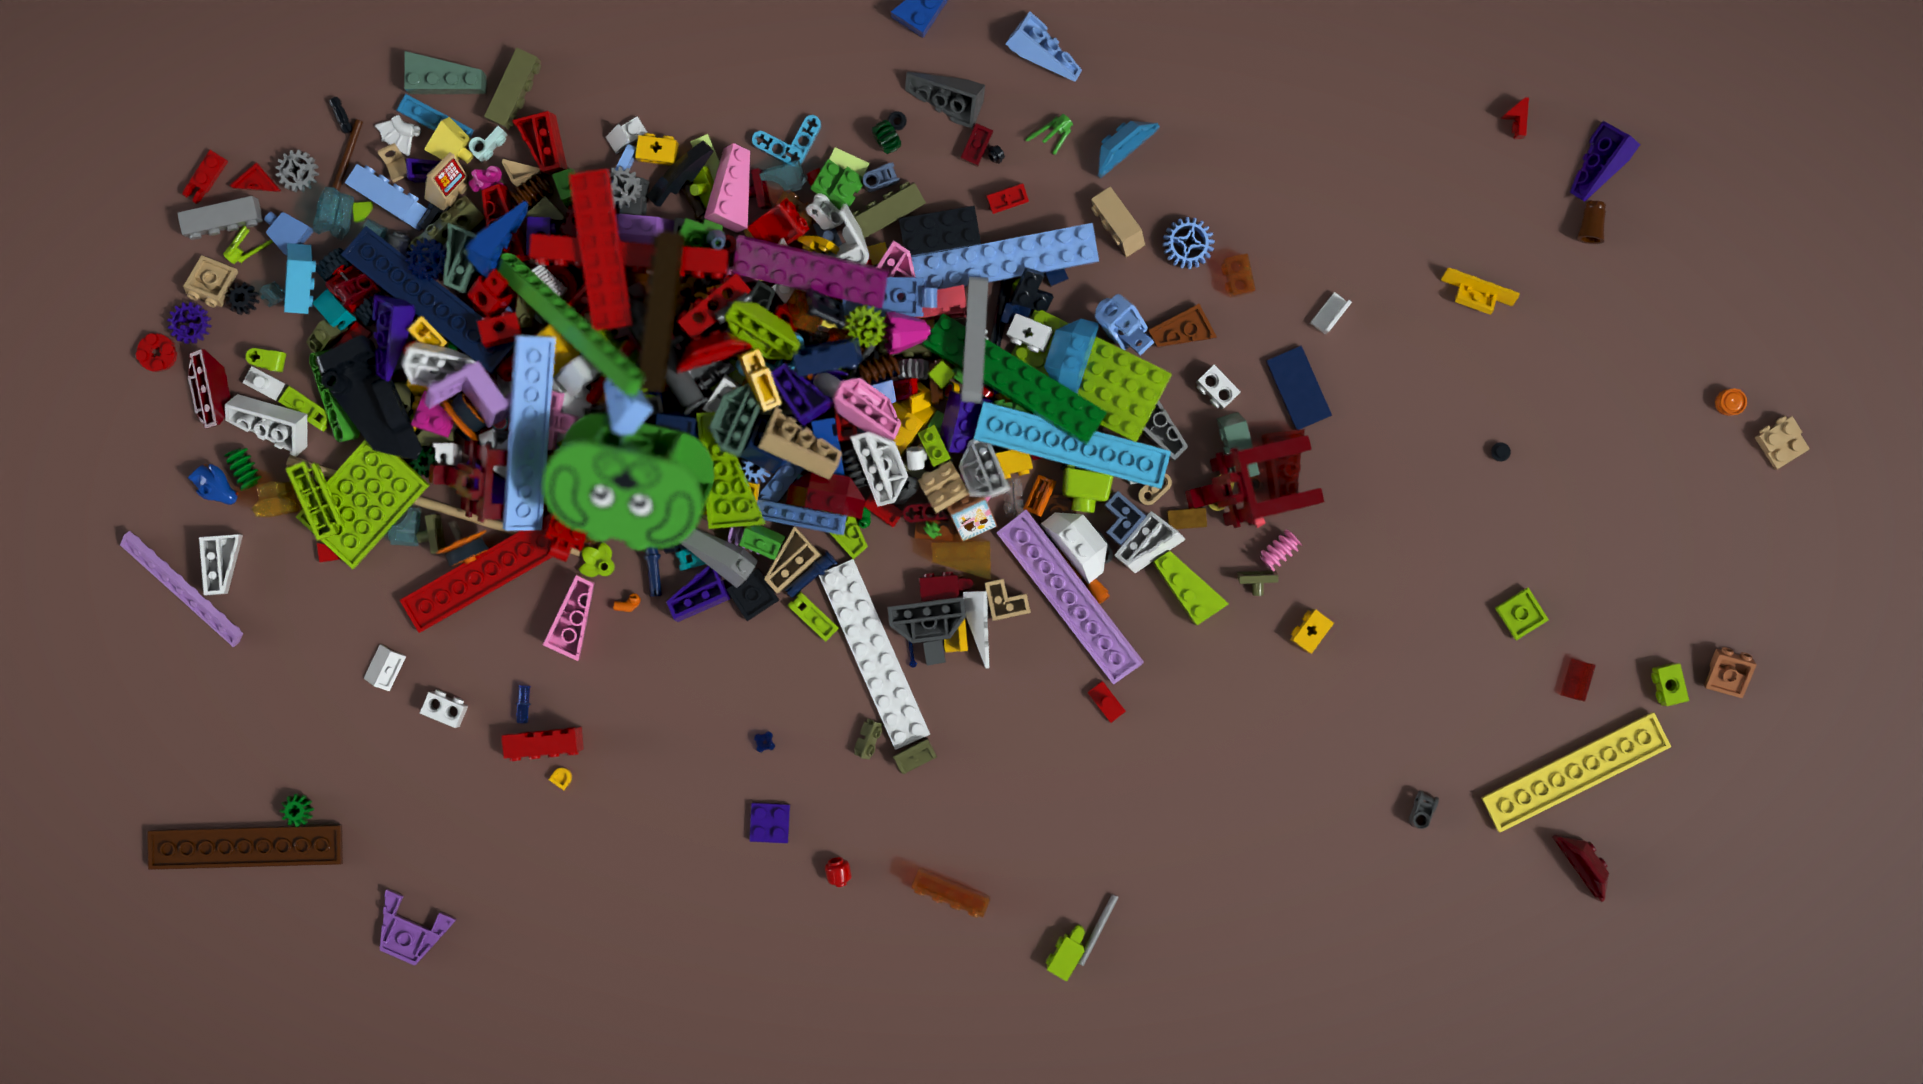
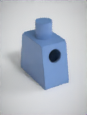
M269 212L264 218V221L270 225L266 231L267 235L286 256L287 243L304 244L315 231L313 228L284 212L279 216Z

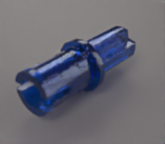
M518 685L516 722L526 724L528 723L529 705H531L529 703L531 686Z

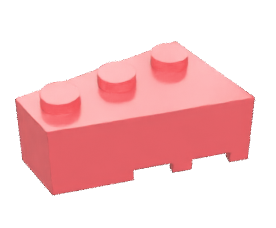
M964 285L937 290V307H922L923 317L915 318L925 317L923 320H939L943 313L951 318L966 317Z

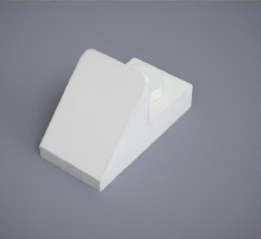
M635 117L622 126L617 124L606 136V139L617 154L624 150L628 144L638 141V135L644 136V133L648 132L639 118Z

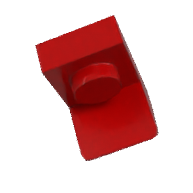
M1529 97L1522 99L1501 117V119L1515 120L1512 124L1514 139H1523L1527 134Z

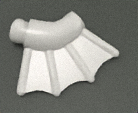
M399 115L393 117L390 121L375 125L381 133V141H385L389 145L395 143L406 156L410 155L412 137L419 136L421 133L419 126L403 122Z

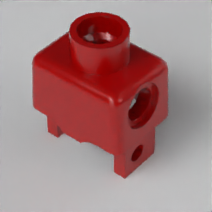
M497 269L492 270L487 278H484L483 275L479 276L467 293L473 302L474 311L482 317L495 316L505 311L508 306L513 307L517 302V292L508 285L509 282ZM506 286L508 287V294L503 293Z

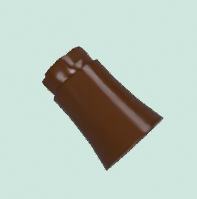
M1590 200L1586 203L1581 228L1577 237L1578 241L1587 244H1602L1605 242L1606 204L1604 202Z

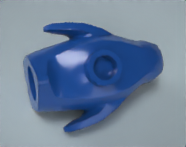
M206 464L199 466L188 477L198 488L196 493L204 499L222 502L227 505H232L237 501L238 492L232 490L224 472L213 464H209V468Z

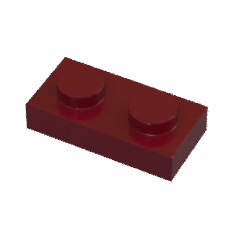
M976 123L962 153L961 160L978 167L994 131Z

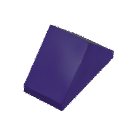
M407 158V178L413 183L426 182L427 175L441 161Z

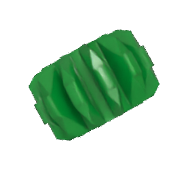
M296 793L293 797H286L287 801L281 803L285 808L279 812L285 813L282 820L288 819V825L294 823L298 827L301 823L303 825L307 824V819L313 817L309 812L314 811L315 808L309 807L312 801H306V795L300 797ZM294 808H299L300 812H295Z

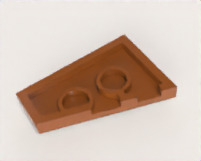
M1200 304L1148 330L1157 348L1217 338Z

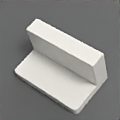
M1334 292L1310 323L1322 333L1327 334L1352 301H1346Z
M380 644L364 679L375 687L390 691L406 656Z

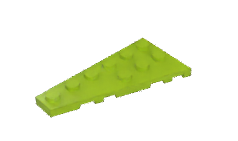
M716 412L696 413L699 440L709 451L714 465V482L706 502L708 529L766 524L737 456L720 450L709 430Z

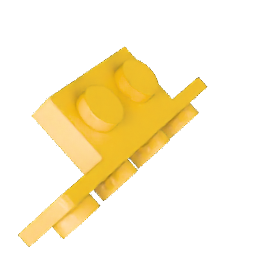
M1447 268L1441 278V281L1458 287L1456 303L1489 315L1494 311L1496 301L1513 306L1520 293L1452 268Z

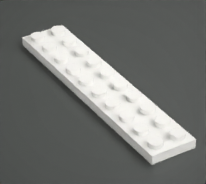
M852 559L825 571V574L819 575V578L894 749H899L930 735L855 561Z

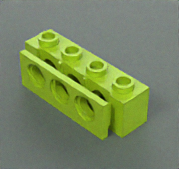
M303 461L286 468V471L316 539L319 541L338 534L339 531L336 524L342 526L345 522L319 464L314 463L311 465V468L308 462ZM312 471H313V475H314V477H315V480H316V482H317L318 485H319L318 487L316 486V483H315V481H314V479H313V477H312V474H311ZM320 489L325 502L327 503L326 505L324 504L323 499L319 493ZM327 507H329L330 514L335 522H332Z

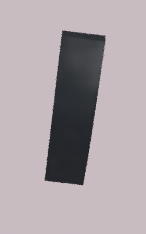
M701 141L686 152L657 181L647 194L655 206L660 208L670 193L677 195L686 180L694 181L714 152L705 141Z

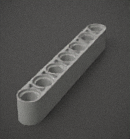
M969 276L962 402L981 403L988 296L987 277Z

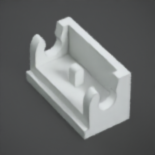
M433 443L438 463L441 462L440 456L443 453L445 464L458 467V463H462L461 445Z

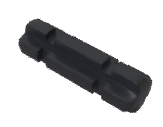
M338 97L329 99L344 134L350 133L352 126L349 123L344 107L341 106L340 99Z

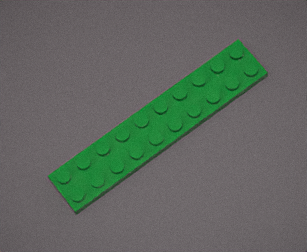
M943 313L930 331V336H928L927 340L923 341L922 346L963 370L966 327ZM985 339L983 383L1087 445L1107 415V411Z

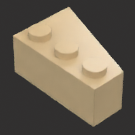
M1111 186L1091 199L1093 213L1096 217L1099 216L1101 218L1102 225L1106 231L1110 232L1114 242L1120 247L1125 257L1145 246L1142 229Z
M796 526L793 527L792 532L764 579L776 593H780L821 556L819 551Z

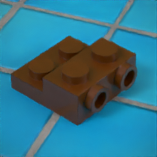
M933 360V364H929L930 372L941 361L945 363V360ZM930 377L932 406L940 405L939 401L943 400V389Z

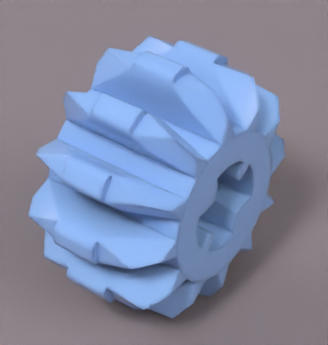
M743 459L741 460L746 465L742 469L746 471L744 473L746 477L749 475L747 478L748 482H751L754 478V483H758V478H760L761 482L764 483L765 479L763 476H771L763 468L754 473L751 467H754L755 464Z

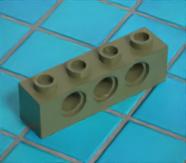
M465 195L458 199L448 211L443 212L438 220L427 226L425 231L420 236L415 237L408 247L421 261L448 241V230L443 233L448 228V223L470 232L486 217ZM440 256L439 258H437L435 261H433L432 263H430V264H429L428 266H426V267H427V268L431 267V266H432L438 259H440L442 256Z

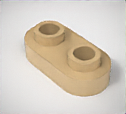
M1165 473V485L1161 489L1147 485L1142 487L1138 493L1139 501L1144 505L1154 504L1170 489L1172 485L1170 476ZM1146 492L1151 494L1150 499H1145L1144 494Z

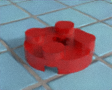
M150 333L139 342L135 356L145 369L159 372L168 370L174 365L177 359V352L174 346L175 343L171 338L162 334ZM160 348L159 352L161 355L154 357L153 350Z

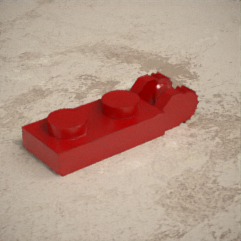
M209 150L190 179V183L186 185L182 195L188 198L196 186L200 189L192 199L194 203L198 204L206 192H209L228 163V160Z

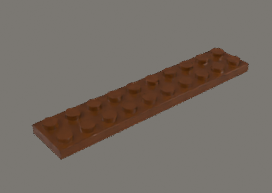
M342 825L148 831V870L343 864Z

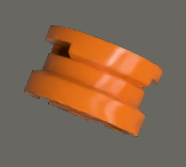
M1736 388L1723 390L1716 397V408L1721 414L1727 416L1738 415L1745 410L1747 397L1744 392Z

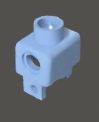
M1116 294L1112 298L1103 299L1097 305L1095 318L1108 338L1123 350L1131 347L1141 356L1154 343L1145 334L1148 327L1138 310L1122 295ZM1119 330H1121L1124 333V335H1119Z

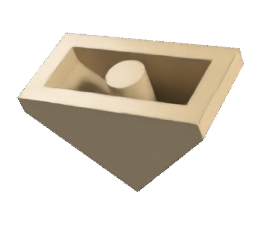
M505 159L502 160V164L511 182L520 189L523 187L522 183L529 184V179L536 180V175L539 177L543 176L540 168Z

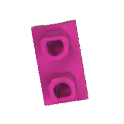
M490 166L487 170H473L471 174L474 178L468 182L474 192L496 184L504 185L500 182L502 172L497 166Z

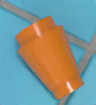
M1094 579L1089 584L1084 581L1087 589L1099 604L1110 597L1109 591L1097 579Z

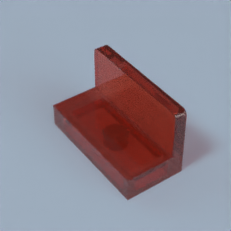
M1571 659L1560 695L1585 702L1596 665Z

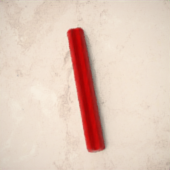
M626 340L619 349V352L628 359L636 345L632 341ZM603 373L586 396V401L590 404H595L605 391L603 383L607 377Z

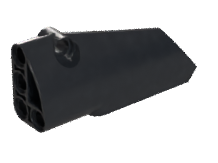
M357 336L319 355L315 362L321 373L323 386L330 390L370 447L377 452L417 460L422 451L421 444L413 426H411V421L392 378L390 381H385L377 376L375 351L377 349L374 342L366 336Z

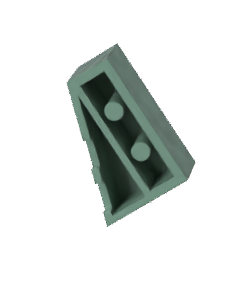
M1239 412L1216 418L1219 434L1225 446L1223 448L1225 455L1230 454V449L1237 447L1238 451L1253 448L1247 421ZM1257 463L1248 465L1250 477L1260 475ZM1235 467L1228 468L1229 473L1236 472Z

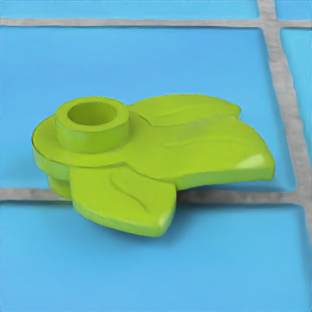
M602 542L598 549L593 547L582 548V557L586 563L579 568V571L583 575L595 577L597 575L609 576L613 573L615 564L611 560L612 550L606 543ZM603 563L608 565L607 570L602 569Z

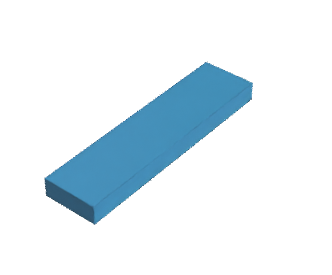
M407 94L404 95L396 110L433 131L436 130L441 120L449 117ZM452 119L469 137H471V135L474 132L473 129Z

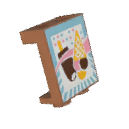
M968 494L947 507L962 542L997 527L985 497L970 496Z

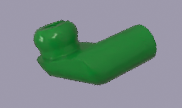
M864 507L862 519H859L858 522L859 527L862 529L869 527L871 524V512L866 507Z

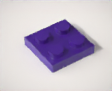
M752 802L749 842L788 843L790 804Z

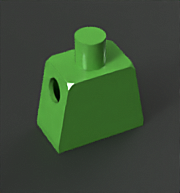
M572 168L553 174L560 198L567 209L573 205V200H569L572 198L569 174H575V170Z

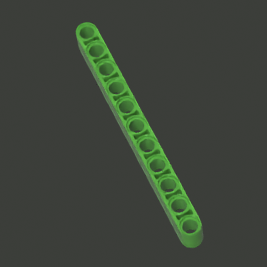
M503 253L497 270L509 282L508 285L621 391L627 395L636 396L644 379L642 372L521 260L511 253Z

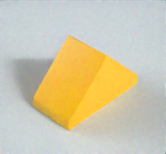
M421 315L407 329L411 337L419 343L444 347L448 343Z

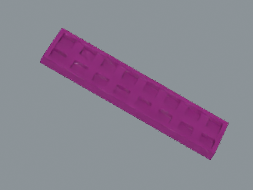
M742 235L737 237L733 274L737 273L738 275L805 291L810 288L826 296L877 308L883 307L889 273L887 269Z

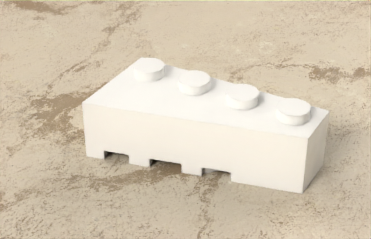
M581 354L560 369L561 374L557 380L571 396H574L600 378L602 372Z
M239 394L225 404V421L246 432L251 431L262 440L267 439L275 443V447L290 451V455L294 457L307 448L306 413Z

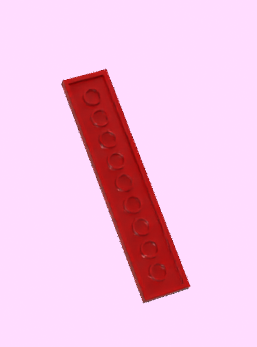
M552 513L543 518L542 530H521L477 555V560L468 564L463 563L400 599L402 606L418 633L423 632L551 559L552 557L547 555V551L553 540L545 538L544 535Z

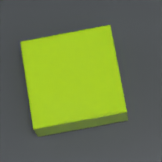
M941 361L928 375L943 388L956 374Z

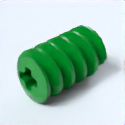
M239 448L224 455V457H229L226 462L227 464H232L230 470L235 471L233 474L234 478H239L236 483L242 485L240 491L259 484L258 480L262 478L261 476L254 475L258 469H251L255 462L247 461L252 456L244 455L248 448Z

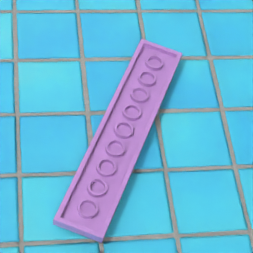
M1027 510L996 532L1113 685L1144 663Z

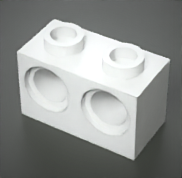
M1215 365L1196 381L1198 384L1197 389L1203 395L1207 394L1211 398L1210 402L1217 409L1219 407L1224 409L1240 393L1238 388ZM1206 377L1214 378L1215 385L1212 387L1208 386L1205 383ZM1221 390H1224L1228 393L1227 400H1221L1219 398V392Z
M725 374L709 397L708 402L704 405L703 410L706 412H716L723 395L741 387V384Z
M437 689L435 692H428L420 714L454 728L460 727L468 705L463 704L464 700L457 697L451 699L446 696L447 693ZM434 699H437L440 702V707L438 709H435L432 706V702ZM452 706L456 707L458 710V713L455 717L450 714V708Z

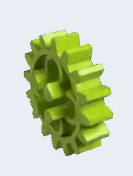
M864 305L862 308L858 306L855 308V311L853 310L849 313L850 316L846 321L850 324L845 326V328L850 329V332L847 334L848 336L858 337L860 346L865 343L866 348H868L871 344L876 346L878 342L884 339L883 336L887 334L884 328L888 324L883 323L886 317L880 316L881 310L875 312V306L868 309V306ZM867 315H870V316H871V321H870L869 323H867V325L864 324V323H866V322L869 320V316H867ZM866 328H868V330L864 332V336H865V337H863V336H862V331H864Z

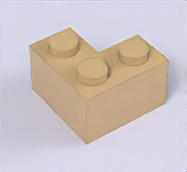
M1004 579L985 583L993 621L1031 613L1027 594L1007 597Z

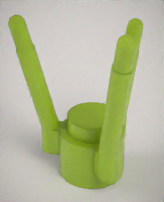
M243 226L233 242L226 248L227 250L223 255L233 264L237 261L242 263L248 257L273 243V240H269L242 255L244 251L239 245L250 231L246 229V226Z

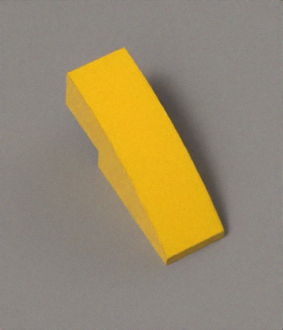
M753 348L737 355L746 379L762 410L766 411L782 404L769 367L765 366L760 349Z

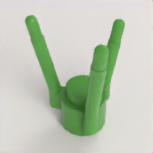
M1062 114L1059 118L1055 117L1050 123L1026 138V141H1030L1053 126L1054 129L1042 142L1046 143L1056 132L1059 134L1063 133L1053 151V155H1055L1067 135L1071 132L1070 127L1073 125V122L1065 114Z

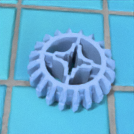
M1189 217L1185 218V223H1183L1181 218L1178 219V225L1173 222L1171 224L1173 229H1166V232L1170 235L1163 236V239L1168 242H1164L1162 246L1169 247L1164 250V254L1171 253L1167 259L1170 261L1175 258L1176 260L1173 263L1175 266L1178 262H1181V269L1184 268L1185 263L1188 269L1192 268V263L1198 268V261L1205 264L1204 257L1208 259L1211 257L1207 251L1212 252L1214 250L1213 247L1208 246L1214 244L1213 239H1208L1213 236V233H1206L1209 226L1203 229L1201 227L1204 223L1203 221L1196 224L1197 218H1193L1192 223H1190ZM1182 229H1189L1187 236H1174ZM1195 231L1201 235L1204 244L1195 239ZM1190 237L1191 243L1193 242V245H1190V247L1187 249V247L1185 246L1186 244H1184V242H1186L1187 239ZM1173 242L1182 248V256L1176 252ZM1191 250H1202V253L1198 256L1188 258Z

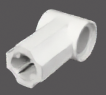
M921 443L918 446L906 449L907 468L909 470L923 469L925 467L924 462L929 459L923 444Z

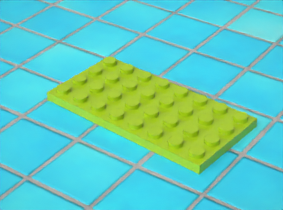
M1034 310L1030 319L1053 330L1045 352L1038 351V353L1027 349V345L1021 343V346H1015L1012 355L1049 376L1044 365L1055 330L1069 323L1043 310ZM1032 332L1030 334L1026 333V336L1028 338V336H1033ZM1095 337L1078 395L1107 411V415L1100 424L1101 426L1131 441L1137 442L1172 373Z

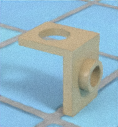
M395 143L378 150V154L385 162L393 183L407 177L405 157ZM393 150L396 152L392 157L385 156V153Z

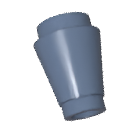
M720 230L710 231L706 238L707 244L711 248L721 249L726 242L725 234Z

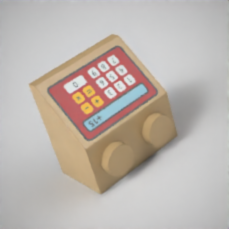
M450 152L427 175L424 199L443 211L448 206H452L459 194L462 195L468 187V176L453 153Z

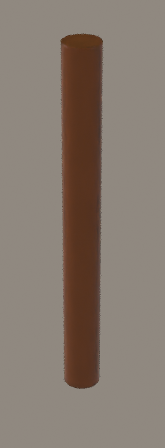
M355 120L331 192L339 193L363 121Z

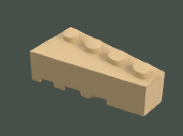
M775 407L767 421L758 448L830 479L838 467L842 452L824 439H817L808 428L803 429L795 423V419L792 417L787 418L781 413L782 410Z

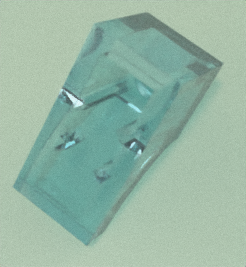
M799 160L764 169L759 174L761 181H774L780 184L784 191H798L802 189V185L806 182Z
M409 507L405 519L396 526L392 525V529L388 533V539L391 541L390 545L418 546L419 542L416 534L420 529L421 508Z

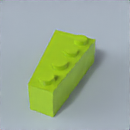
M1171 551L1166 552L1152 562L1194 625H1199L1229 604Z

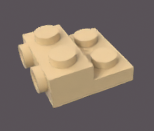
M201 255L183 287L190 299L194 301L202 299L205 301V304L212 308H215L216 305L222 307L227 299L225 295L230 294L229 287L237 276L238 271L233 267Z
M1784 415L1775 420V425L1772 427L1768 425L1759 430L1760 434L1755 437L1775 470L1810 449L1801 436L1802 430L1793 416L1786 417Z
M951 461L939 464L936 470L924 473L921 479L918 480L936 513L969 494L967 487Z

